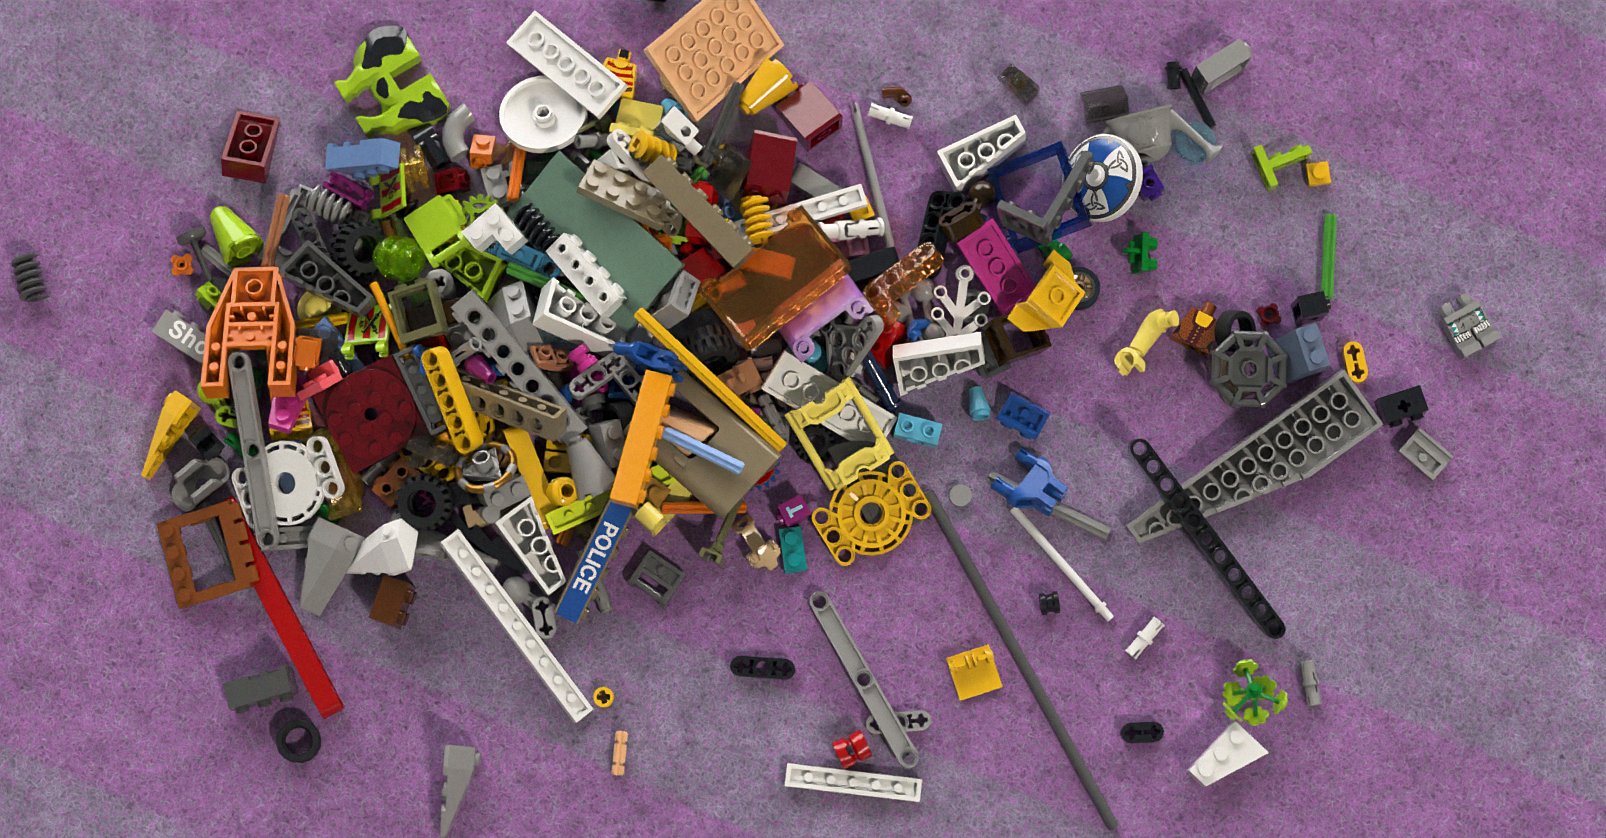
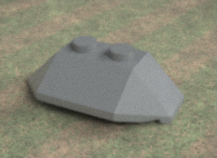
M516 277L506 281L487 304L523 349L529 353L530 346L545 345L542 330L532 325L536 305L531 285Z

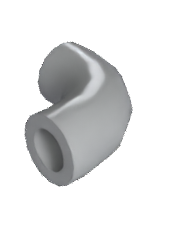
M465 103L459 105L448 116L442 129V144L451 162L460 160L469 152L464 141V132L476 120Z

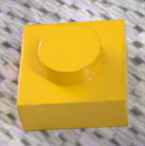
M1328 161L1305 165L1308 187L1331 183Z
M867 197V207L849 212L852 221L858 219L867 221L875 217Z

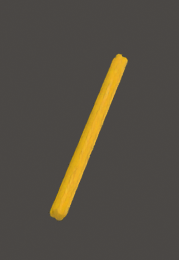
M644 308L637 310L634 318L670 352H674L678 359L774 449L778 452L784 449L787 443Z

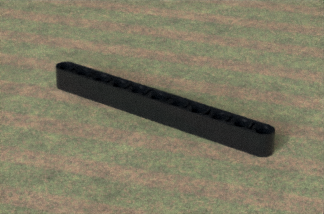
M888 247L691 313L688 317L669 328L672 336L681 342L684 336H687L689 332L699 327L718 324L719 326L723 325L726 328H731L772 314L778 306L833 267L839 266L846 270L856 285L897 272L903 267L896 248Z
M1142 438L1132 440L1128 445L1130 456L1262 632L1273 639L1281 638L1286 631L1283 621L1151 445ZM1137 442H1141L1145 448L1141 455H1137L1133 450ZM1151 460L1156 461L1158 464V469L1154 473L1149 472L1147 469V464ZM1164 478H1168L1171 481V488L1167 491H1164L1160 486ZM1178 496H1182L1185 500L1184 506L1180 509H1177L1174 505V500ZM1192 514L1198 517V523L1194 527H1191L1187 521L1188 517ZM1205 532H1209L1212 536L1211 542L1207 545H1204L1201 541V536ZM1222 550L1225 553V559L1218 563L1215 560V553ZM1236 568L1239 572L1238 578L1231 581L1228 577V572L1230 569ZM1246 586L1252 589V595L1249 598L1242 596V589ZM1263 604L1266 611L1264 615L1257 616L1255 609L1258 605ZM1273 622L1279 625V630L1276 634L1269 632V625Z

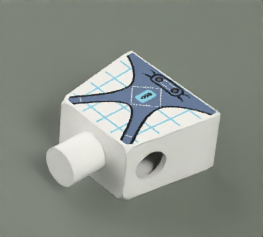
M675 106L670 109L652 130L655 137L674 144L678 152L686 148L695 156L703 147L694 139L695 135L699 132L698 128Z

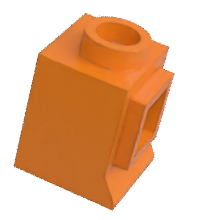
M302 335L295 338L297 343L293 361L296 362L295 366H298L300 370L311 371L312 368L314 369L319 365L322 339Z

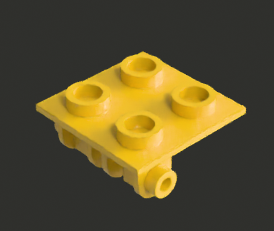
M989 644L946 658L960 701L1003 687Z

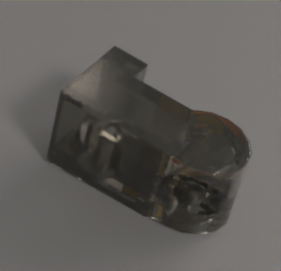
M1009 64L998 76L999 81L1017 96L1025 107L1039 94V85L1012 64Z

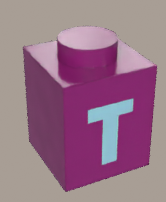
M801 494L777 506L779 512L775 513L780 524H785L787 528L811 517V512Z

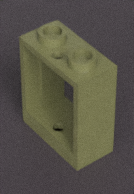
M427 277L415 280V284L407 286V284L395 286L394 291L388 292L401 344L411 345L449 333L436 281L429 280ZM428 290L437 323L410 331L402 298Z

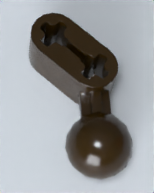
M983 180L975 182L969 189L968 196L970 202H966L941 216L939 225L947 241L956 242L983 226L984 220L980 212L983 208L989 207L996 198L995 188L990 182Z

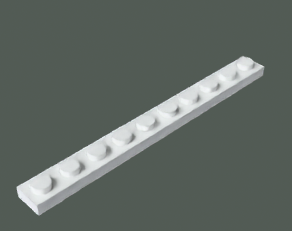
M456 530L439 543L573 723H577L593 710L592 706L460 530Z

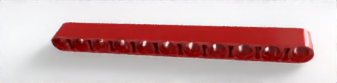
M231 496L222 501H232V504L237 503V500L234 496ZM242 512L243 518L238 519L237 523H245L249 538L242 542L243 545L250 543L255 560L248 563V565H256L260 579L253 582L254 588L323 719H326L343 710L344 705Z

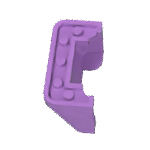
M838 266L829 269L778 306L772 313V320L795 356L802 363L815 350V345L809 337L845 310L852 318L862 319L873 312L874 309L846 270Z

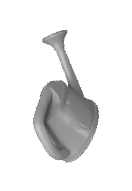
M1173 104L1105 121L1108 127L1102 132V134H1113L1126 140L1135 148L1138 154H1147L1140 156L1142 165L1158 161L1168 153L1172 145L1171 130L1173 129L1182 131L1203 149L1206 154V164L1211 163L1224 148L1223 145L1215 146L1208 143L1171 109Z

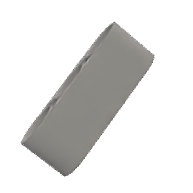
M798 163L792 172L791 187L810 199L842 189L802 163Z

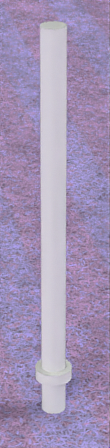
M1012 508L1010 510L1011 514L1096 608L1094 611L1096 613L1099 612L1107 622L1111 620L1114 615L1106 607L1107 604L1100 601L1019 508Z

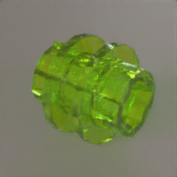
M391 235L384 239V241L379 242L372 256L375 266L385 278L399 281H408L415 278V276L423 271L426 262L425 253L416 240L413 238H403L398 235Z

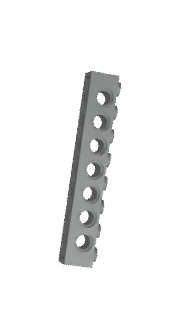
M475 290L469 291L451 307L454 310L452 313L453 317L460 324L462 322L465 323L469 328L466 332L471 338L476 337L481 341L483 345L481 350L488 358L492 356L497 361L496 368L503 375L507 373L512 379L510 384L514 389L540 399L550 397L553 400V404L567 409L568 423L566 425V432L557 439L561 444L565 442L568 445L570 439L579 436L589 427L544 372L536 366L533 359ZM473 311H478L481 315V320L477 324L472 323L470 320V314ZM487 328H492L495 331V338L492 341H488L484 337V332ZM502 345H506L510 349V354L507 358L499 355L498 351ZM517 362L524 365V372L521 375H517L513 371V366ZM531 379L536 380L539 384L536 392L529 391L527 387Z

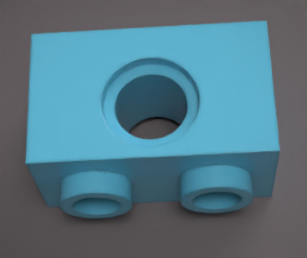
M899 413L893 438L936 449L943 424Z

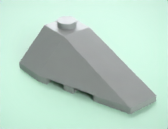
M320 517L316 518L307 540L308 552L304 564L306 567L301 587L300 608L318 616L321 615L354 561L365 537Z
M435 530L418 531L414 557L452 561L439 544L448 536ZM475 550L485 565L500 567V562L497 559Z
M445 745L443 775L447 778V782L444 783L442 788V796L446 803L442 805L440 837L448 838L476 772V766H480L481 753H477L478 748Z

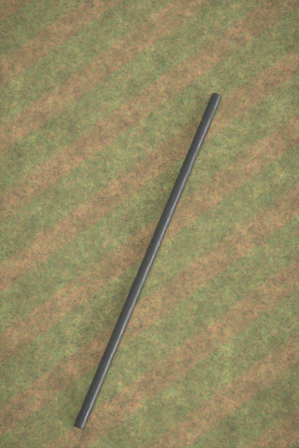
M934 490L927 492L924 495L931 506V510L1109 831L1119 826L1116 818Z

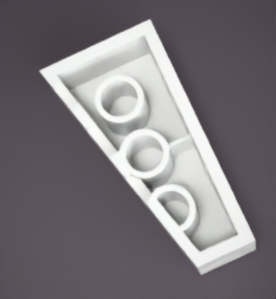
M1014 115L937 151L938 163L953 191L964 193L975 182H978L1026 143V132L1018 117Z
M981 332L893 345V361L900 396L908 394V391L915 388L918 390L924 388L926 384L936 380H945L947 376L954 373L960 374L985 364Z

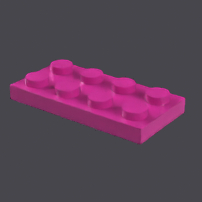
M993 218L986 221L980 229L955 243L985 291L990 294L991 300L1001 316L1010 313L1017 303L1027 301L1036 285Z

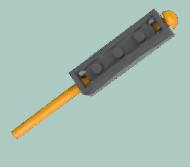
M373 282L369 286L400 349V352L393 356L431 436L437 437L440 442H449L452 438L428 377L419 373L420 359L413 352L415 346L408 347V345L401 344L390 307L378 282Z

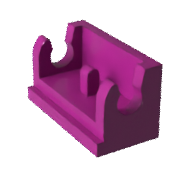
M332 171L330 173L331 179L329 182L325 181L322 187L329 189V194L336 193L337 198L343 197L346 203L350 201L352 206L365 211L374 192Z

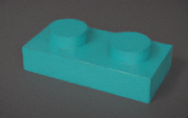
M801 526L779 529L785 574L807 571Z

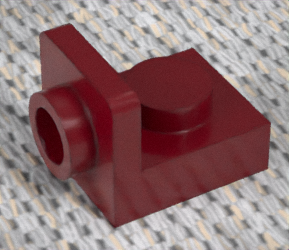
M455 167L434 173L437 195L443 196L457 191H470V176L467 170Z

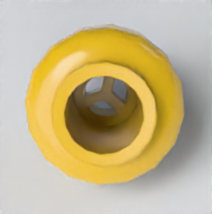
M558 477L551 480L547 486V497L556 506H567L574 503L577 499L576 488L572 478Z

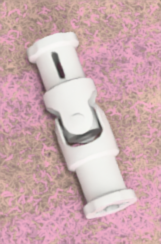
M881 217L868 221L864 219L835 221L834 224L819 222L816 226V236L819 242H824L825 239H836L837 241L854 239L856 237L864 239L866 236L873 235L883 237L884 222Z

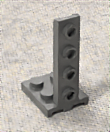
M1082 152L1044 218L1039 217L1034 211L1021 209L1014 202L1008 201L1007 203L1000 200L997 205V211L1001 225L1048 247L1052 241L1051 235L1053 231L1058 229L1062 223L1063 214L1071 208L1073 197L1076 192L1079 193L1081 191L1086 175L1091 174L1094 169L1095 162L1092 152Z

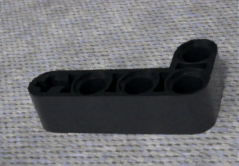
M938 190L933 192L928 199L914 259V268L927 278H935L940 274L948 243L938 223L939 219L944 214L960 206L961 203L970 202L969 198L960 192Z

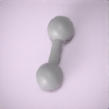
M922 277L915 280L911 287L913 297L917 301L922 302L925 319L928 318L931 321L928 327L921 330L924 340L945 337L943 328L938 323H935L930 316L932 311L930 300L934 297L933 291L936 286L931 279Z

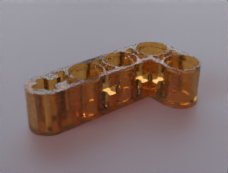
M923 243L865 287L863 291L864 297L885 324H893L900 317V311L894 302L939 269L943 264V257L932 243Z

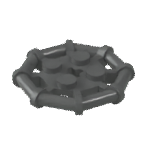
M1232 330V334L1210 353L1212 355L1210 386H1213L1232 408H1266V404L1288 385L1286 384L1288 353L1278 346L1268 335V331ZM1243 340H1258L1256 347H1244ZM1236 343L1238 349L1230 357L1224 354ZM1266 345L1276 356L1271 358L1267 356L1262 350L1263 346ZM1221 360L1227 361L1225 376H1220ZM1275 362H1278L1277 378L1272 377V367ZM1247 363H1251V367H1255V371L1251 372L1250 376L1244 371ZM1229 380L1230 384L1237 389L1234 394L1228 390L1223 384L1224 382ZM1268 382L1273 383L1274 385L1263 395L1261 392L1263 386ZM1242 392H1254L1255 398H1241Z

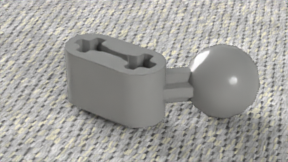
M520 576L508 578L502 588L514 604L524 603L532 609L535 630L541 640H552L556 634V624L551 601L546 597H537L531 593L529 583ZM539 603L548 606L545 609V621L547 627L552 628L549 631V635L540 632L543 629L544 622L541 611L536 610L539 607Z

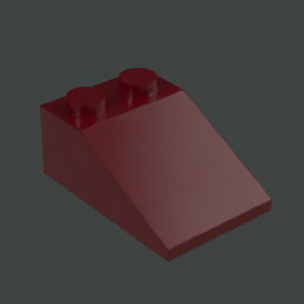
M237 110L221 157L222 176L265 184L271 167L280 118Z

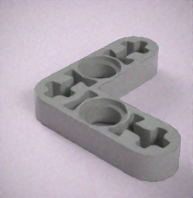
M612 352L570 382L569 392L574 399L582 400L611 379H614L636 406L638 393L635 389L640 385L638 387L640 392L643 380L624 356ZM611 360H620L619 367L613 365L609 368L610 374H608L605 368L611 365ZM601 371L604 375L603 379L594 381L591 378L592 372ZM631 375L634 377L635 382L632 385H625L622 381L623 377ZM587 377L589 383L583 387V392H575V385H584L586 383L584 378Z

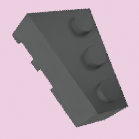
M287 665L279 666L277 670L269 672L265 670L258 675L246 676L223 683L228 708L232 711L236 710V714L250 711L249 707L258 705V708L272 705L271 701L280 699V702L290 701L294 699L293 695L299 694L294 670Z

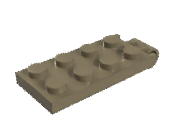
M595 159L592 161L576 191L659 231L662 229L669 236H676L686 220L677 209L673 208V205L657 188Z

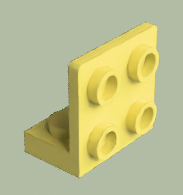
M622 98L616 122L611 123L609 132L611 134L615 129H621L632 138L637 131L642 130L646 134L649 133L655 137L652 130L662 119L664 108L660 105Z

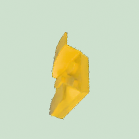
M1054 249L1043 263L1047 271L1027 301L1017 303L1007 317L1012 324L1023 332L1063 327L1086 293L1076 283L1070 262Z

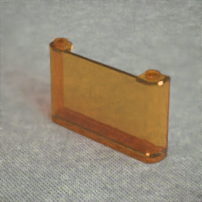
M802 205L788 212L786 219L788 225L759 247L755 254L737 271L733 268L720 280L716 277H708L698 287V291L746 351L753 350L845 277L852 268L849 261Z

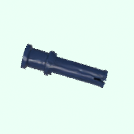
M870 349L862 363L876 386V395L880 396L884 403L883 408L887 411L894 410L902 404V400L897 397L893 390V383L887 381Z

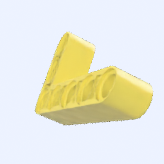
M675 481L668 486L671 491L664 501H688L693 494L678 481ZM646 502L635 514V519L654 537L675 514H662L660 506L656 508L651 503Z

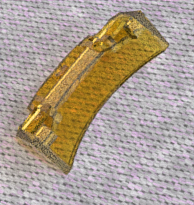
M320 428L301 438L302 444L306 446L307 441L311 437H325L330 444L341 474L345 490L342 496L329 498V520L361 512L364 507L360 499L364 496L361 475L359 472L352 473L329 429ZM316 440L313 445L316 452L319 453L322 450V443L319 440ZM324 461L321 464V470L326 474L330 470V465L327 461ZM331 482L329 484V491L331 494H336L338 487L336 483Z

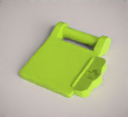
M450 194L443 198L440 195L436 196L404 218V221L434 269L440 266L439 263L462 248L471 246V243L463 235L461 226L467 223L464 209ZM458 235L460 240L437 255H433V250Z

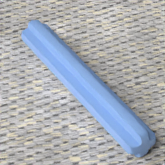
M670 427L665 428L662 436L663 439L735 474H741L743 471V462Z

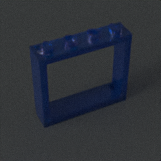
M1062 141L987 169L989 177L986 178L987 182H990L996 191L994 201L996 208L1000 200L1006 202L998 177L1057 155L1065 180L1067 179L1073 168ZM1081 191L1079 193L1076 192L1073 197L1078 217L1061 223L1060 227L1053 231L1051 235L1052 241L1092 226ZM1008 229L1009 235L1006 236V239L1018 254L1043 245L1027 237L1019 239L1016 232Z

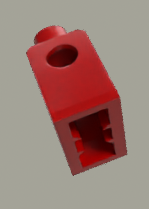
M690 242L680 247L679 250L685 258L681 261L685 265L682 270H685L701 281L696 294L704 290L708 285L714 284L728 275L726 269L717 260H712V254L705 247L695 251Z

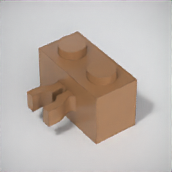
M753 359L716 376L740 399H742L741 394L747 391L749 394L759 391L761 389L760 385L764 383Z

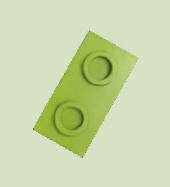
M208 281L198 288L195 293L196 300L207 310L211 307L215 309L222 294Z

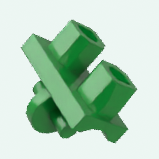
M1141 232L1139 235H1134L1133 241L1128 242V248L1122 249V255L1128 256V263L1132 264V274L1134 275L1157 269V260L1155 258H1148V251H1155L1157 249L1158 239L1150 237L1149 232Z

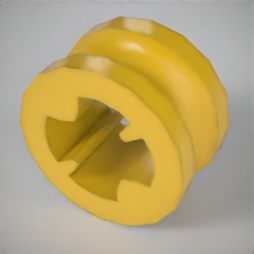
M600 687L595 691L593 699L598 706L606 708L613 703L614 694L609 688ZM602 691L610 695V699H606L608 702L605 704L597 699L598 694L601 695L600 692Z

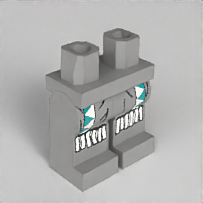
M1468 292L1455 299L1461 308L1460 310L1455 312L1450 302L1438 308L1442 319L1439 323L1443 327L1459 360L1502 338L1498 330L1495 331L1479 300L1474 302Z

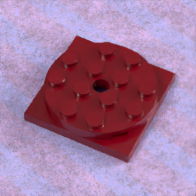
M392 354L312 395L328 425L333 439L338 444L353 474L430 435L427 425ZM368 408L376 409L378 415L375 420L371 421L366 418L365 413Z

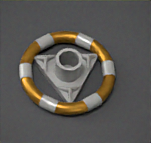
M497 441L483 442L481 448L460 456L454 469L455 480L458 486L467 492L481 494L495 491L513 477L517 469V455L505 443ZM496 450L502 451L509 458V465L503 476ZM473 456L474 463L463 471L467 461ZM465 479H474V480H483V481H492V482L487 483V484H484V485H473V484H470V483H469L467 480H465Z

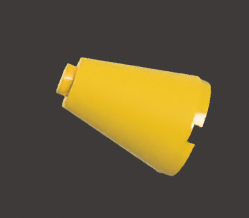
M767 56L763 60L739 98L738 108L745 115H755L798 88L797 82L793 84L790 80L793 76L789 70L776 59L772 62L770 60L771 56Z

